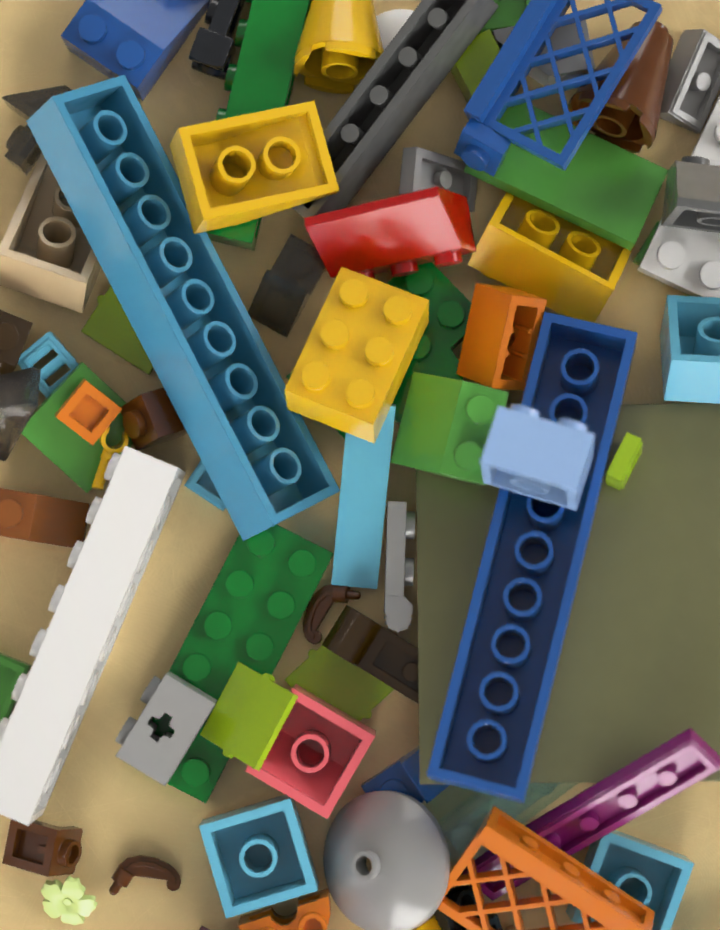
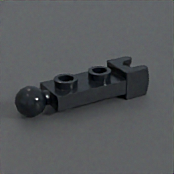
M245 0L210 1L205 16V23L210 26L208 29L200 27L189 54V60L193 61L191 68L225 80L228 66L232 63L236 53L232 37Z

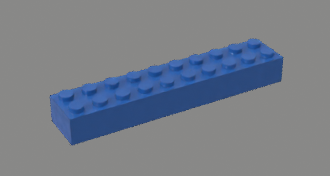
M544 312L521 405L537 410L540 413L539 418L558 423L560 418H567L588 427L587 432L595 434L594 456L577 511L502 488L499 489L427 771V777L430 780L522 804L525 803L632 366L638 332Z

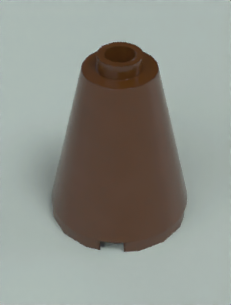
M641 21L633 23L630 28L638 26ZM655 22L590 129L595 133V136L631 153H639L643 145H646L647 149H649L657 133L674 44L672 36L662 23ZM629 40L621 42L623 50L626 47ZM617 45L611 49L594 72L615 65L619 58ZM605 79L597 82L598 89L601 88ZM592 83L581 86L571 97L568 103L569 112L590 106L595 97ZM580 120L573 121L572 124L577 127Z

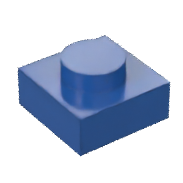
M471 117L461 132L454 154L461 157L470 168L484 171L494 177L502 165L512 141Z

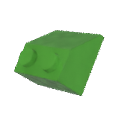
M413 372L390 463L479 486L486 485L483 482L480 459L497 407H506L509 392L463 380Z

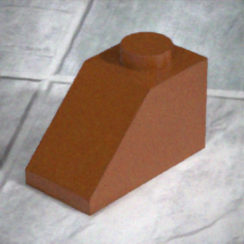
M0 488V536L73 548L77 540L84 542L87 528L85 520L91 504Z

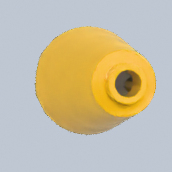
M312 0L294 57L293 73L297 77L299 73L304 76V84L316 90L328 93H353L354 85L362 81L384 51L373 0Z

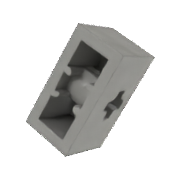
M172 672L166 673L162 680L156 676L152 678L140 698V701L147 704L138 720L132 717L128 718L115 740L122 745L116 757L164 786L170 781L218 701ZM165 714L173 717L169 725L175 732L174 734L167 732L162 737L154 734L157 730V725L152 719L153 717L160 719Z

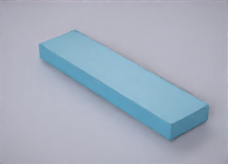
M392 404L375 444L351 434H345L331 585L369 589L378 588L396 404Z

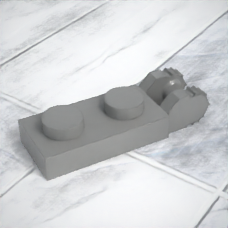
M387 501L384 614L386 616H384V619H386L385 624L388 625V629L390 628L399 633V631L408 630L412 620L410 616L413 614V605L404 596V586H413L414 558H405L406 539L415 538V511H406L407 502Z

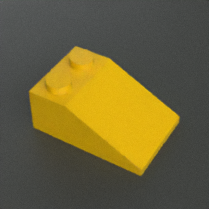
M315 101L180 127L169 144L194 234L239 225L339 192Z

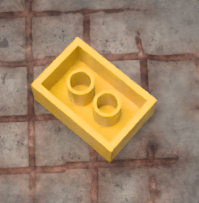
M341 267L284 389L287 409L375 444L429 323V300Z

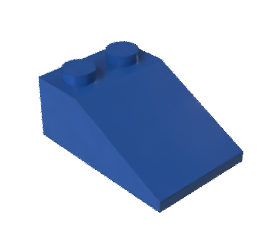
M85 0L61 34V38L69 51L110 79L125 75L136 97L143 101L205 14L211 0Z

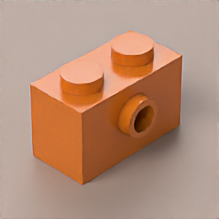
M476 283L456 374L490 388L524 391L547 299L513 287Z

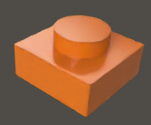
M83 378L54 415L93 446L121 412L122 408Z

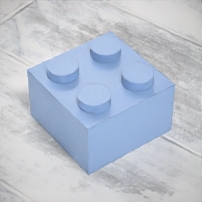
M512 404L510 409L498 406L480 459L483 482L577 511L594 456L595 434L587 432L588 427L572 419L560 418L558 423L539 418L540 413L528 406Z

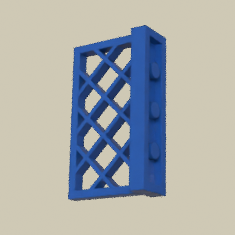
M530 0L465 106L464 112L468 120L471 117L511 140L512 144L565 171L662 13V5L653 0H604L605 3L577 11L575 0ZM571 5L573 13L565 15V13ZM634 6L646 12L638 26L618 32L613 11ZM608 13L613 34L585 41L580 21ZM575 23L581 43L553 51L550 38L556 28ZM629 40V42L623 50L621 42ZM616 43L619 58L615 65L594 72L588 51ZM545 46H547L548 53L540 55ZM584 53L589 74L561 82L556 61ZM551 63L556 83L529 91L526 77L530 70L534 67ZM605 79L601 88L598 89L597 82ZM592 83L595 97L590 106L569 112L564 91ZM522 85L524 93L516 95ZM559 93L564 114L537 122L532 101ZM523 103L527 104L531 124L511 129L499 122L507 108ZM580 120L579 124L574 130L572 122ZM567 124L570 138L560 154L543 146L540 131ZM534 133L536 141L526 137L525 135Z

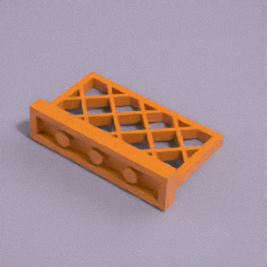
M494 805L483 819L477 833L450 869L447 890L438 907L439 911L468 930H496L490 926L488 914L512 911L516 930H525L521 910L539 907L546 908L550 927L527 930H652L655 911ZM481 845L499 856L502 869L477 872L474 855ZM467 866L469 874L461 875V873ZM531 877L540 883L542 896L518 899L513 879ZM505 880L509 900L485 903L480 883ZM472 884L476 904L459 906L447 898L446 894L451 887ZM572 904L581 911L583 923L558 926L554 906Z

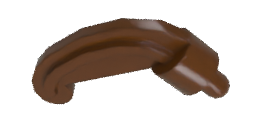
M331 584L324 585L319 589L309 602L303 620V632L308 642L319 644L322 641V634L317 629L334 602L347 604L349 599H360L361 593L350 590L348 586Z
M143 855L129 857L118 866L111 878L114 882L109 889V893L116 895L122 886L127 888L134 876L167 880V888L171 891H176L181 884L180 875L174 867L156 857Z

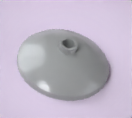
M382 790L368 792L347 803L336 815L327 833L323 855L327 886L338 908L355 925L364 930H413L425 923L438 909L449 882L450 855L441 826L433 814L421 802L397 791ZM367 857L370 859L372 863V869L370 872L368 871L366 866Z

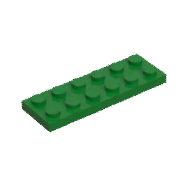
M277 524L245 541L242 540L239 534L169 672L174 673L216 700L220 698L238 662L245 664L262 675L264 673L272 675L334 553ZM165 714L160 719L153 717L152 721L157 725V730L154 734L162 737L167 732L174 734L175 730L169 725L173 717ZM208 718L167 783L204 803H207L229 760V757L223 755L222 748L200 735Z

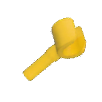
M110 425L99 438L103 450L91 486L98 490H103L106 482L104 474L114 452L121 453L124 447L128 446L129 442L128 435L124 430L119 444L115 446L107 445L105 440L109 433Z

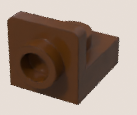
M11 819L2 863L47 877L73 874L82 853L81 838L83 830L75 826L58 827L37 820L27 826Z

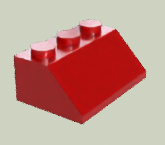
M438 186L304 218L305 228L331 278L337 277L341 267L375 279L376 274L391 271L392 277L407 276L418 273V265L434 261L435 267L456 265L463 262L462 255L476 252L467 197Z

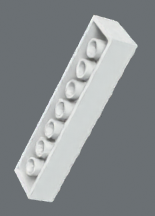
M127 446L124 447L122 454L114 452L104 474V479L110 481L103 498L98 496L94 498L86 516L85 522L91 524V528L84 542L77 540L69 556L67 567L73 569L70 578L65 586L58 585L50 601L48 611L53 612L54 616L46 630L41 628L38 631L30 649V655L36 657L27 674L21 673L13 689L11 699L16 701L17 704L10 717H3L0 721L1 815L27 826L43 815L186 474L180 468Z

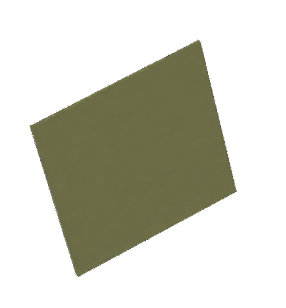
M672 403L621 406L529 783H598L690 727L720 756V404ZM626 432L642 439L643 448L624 489L620 491L605 484L606 472ZM416 469L420 785H441L446 783L430 780L427 777V771L500 488L488 484L479 486ZM720 770L699 782L720 781Z

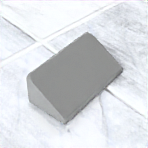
M692 29L683 31L670 60L659 118L694 133H701L720 89V39L705 29Z

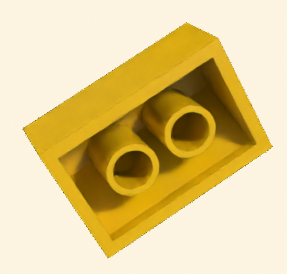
M506 192L478 242L476 252H473L467 265L479 270L490 279L547 299L546 307L562 316L595 323L614 291L632 250H627Z

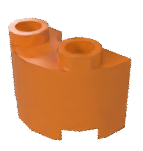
M327 888L299 897L297 910L289 916L277 914L272 906L241 916L238 928L239 930H327L331 915L330 891Z

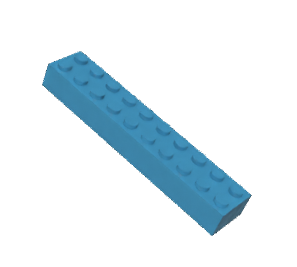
M121 75L52 96L26 122L242 540L245 541L340 492L302 416L287 409L284 393L286 385L207 232L193 233L179 178L126 76Z

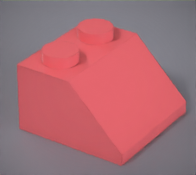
M295 684L291 692L296 694L298 698L261 769L258 771L248 765L245 771L328 819L374 740L376 730Z

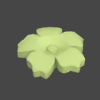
M68 876L64 884L59 880H46L41 889V893L45 897L42 902L44 911L51 918L61 916L63 923L72 925L83 924L85 917H88L96 909L98 903L95 900L96 896L84 894L86 888L81 885L80 878Z

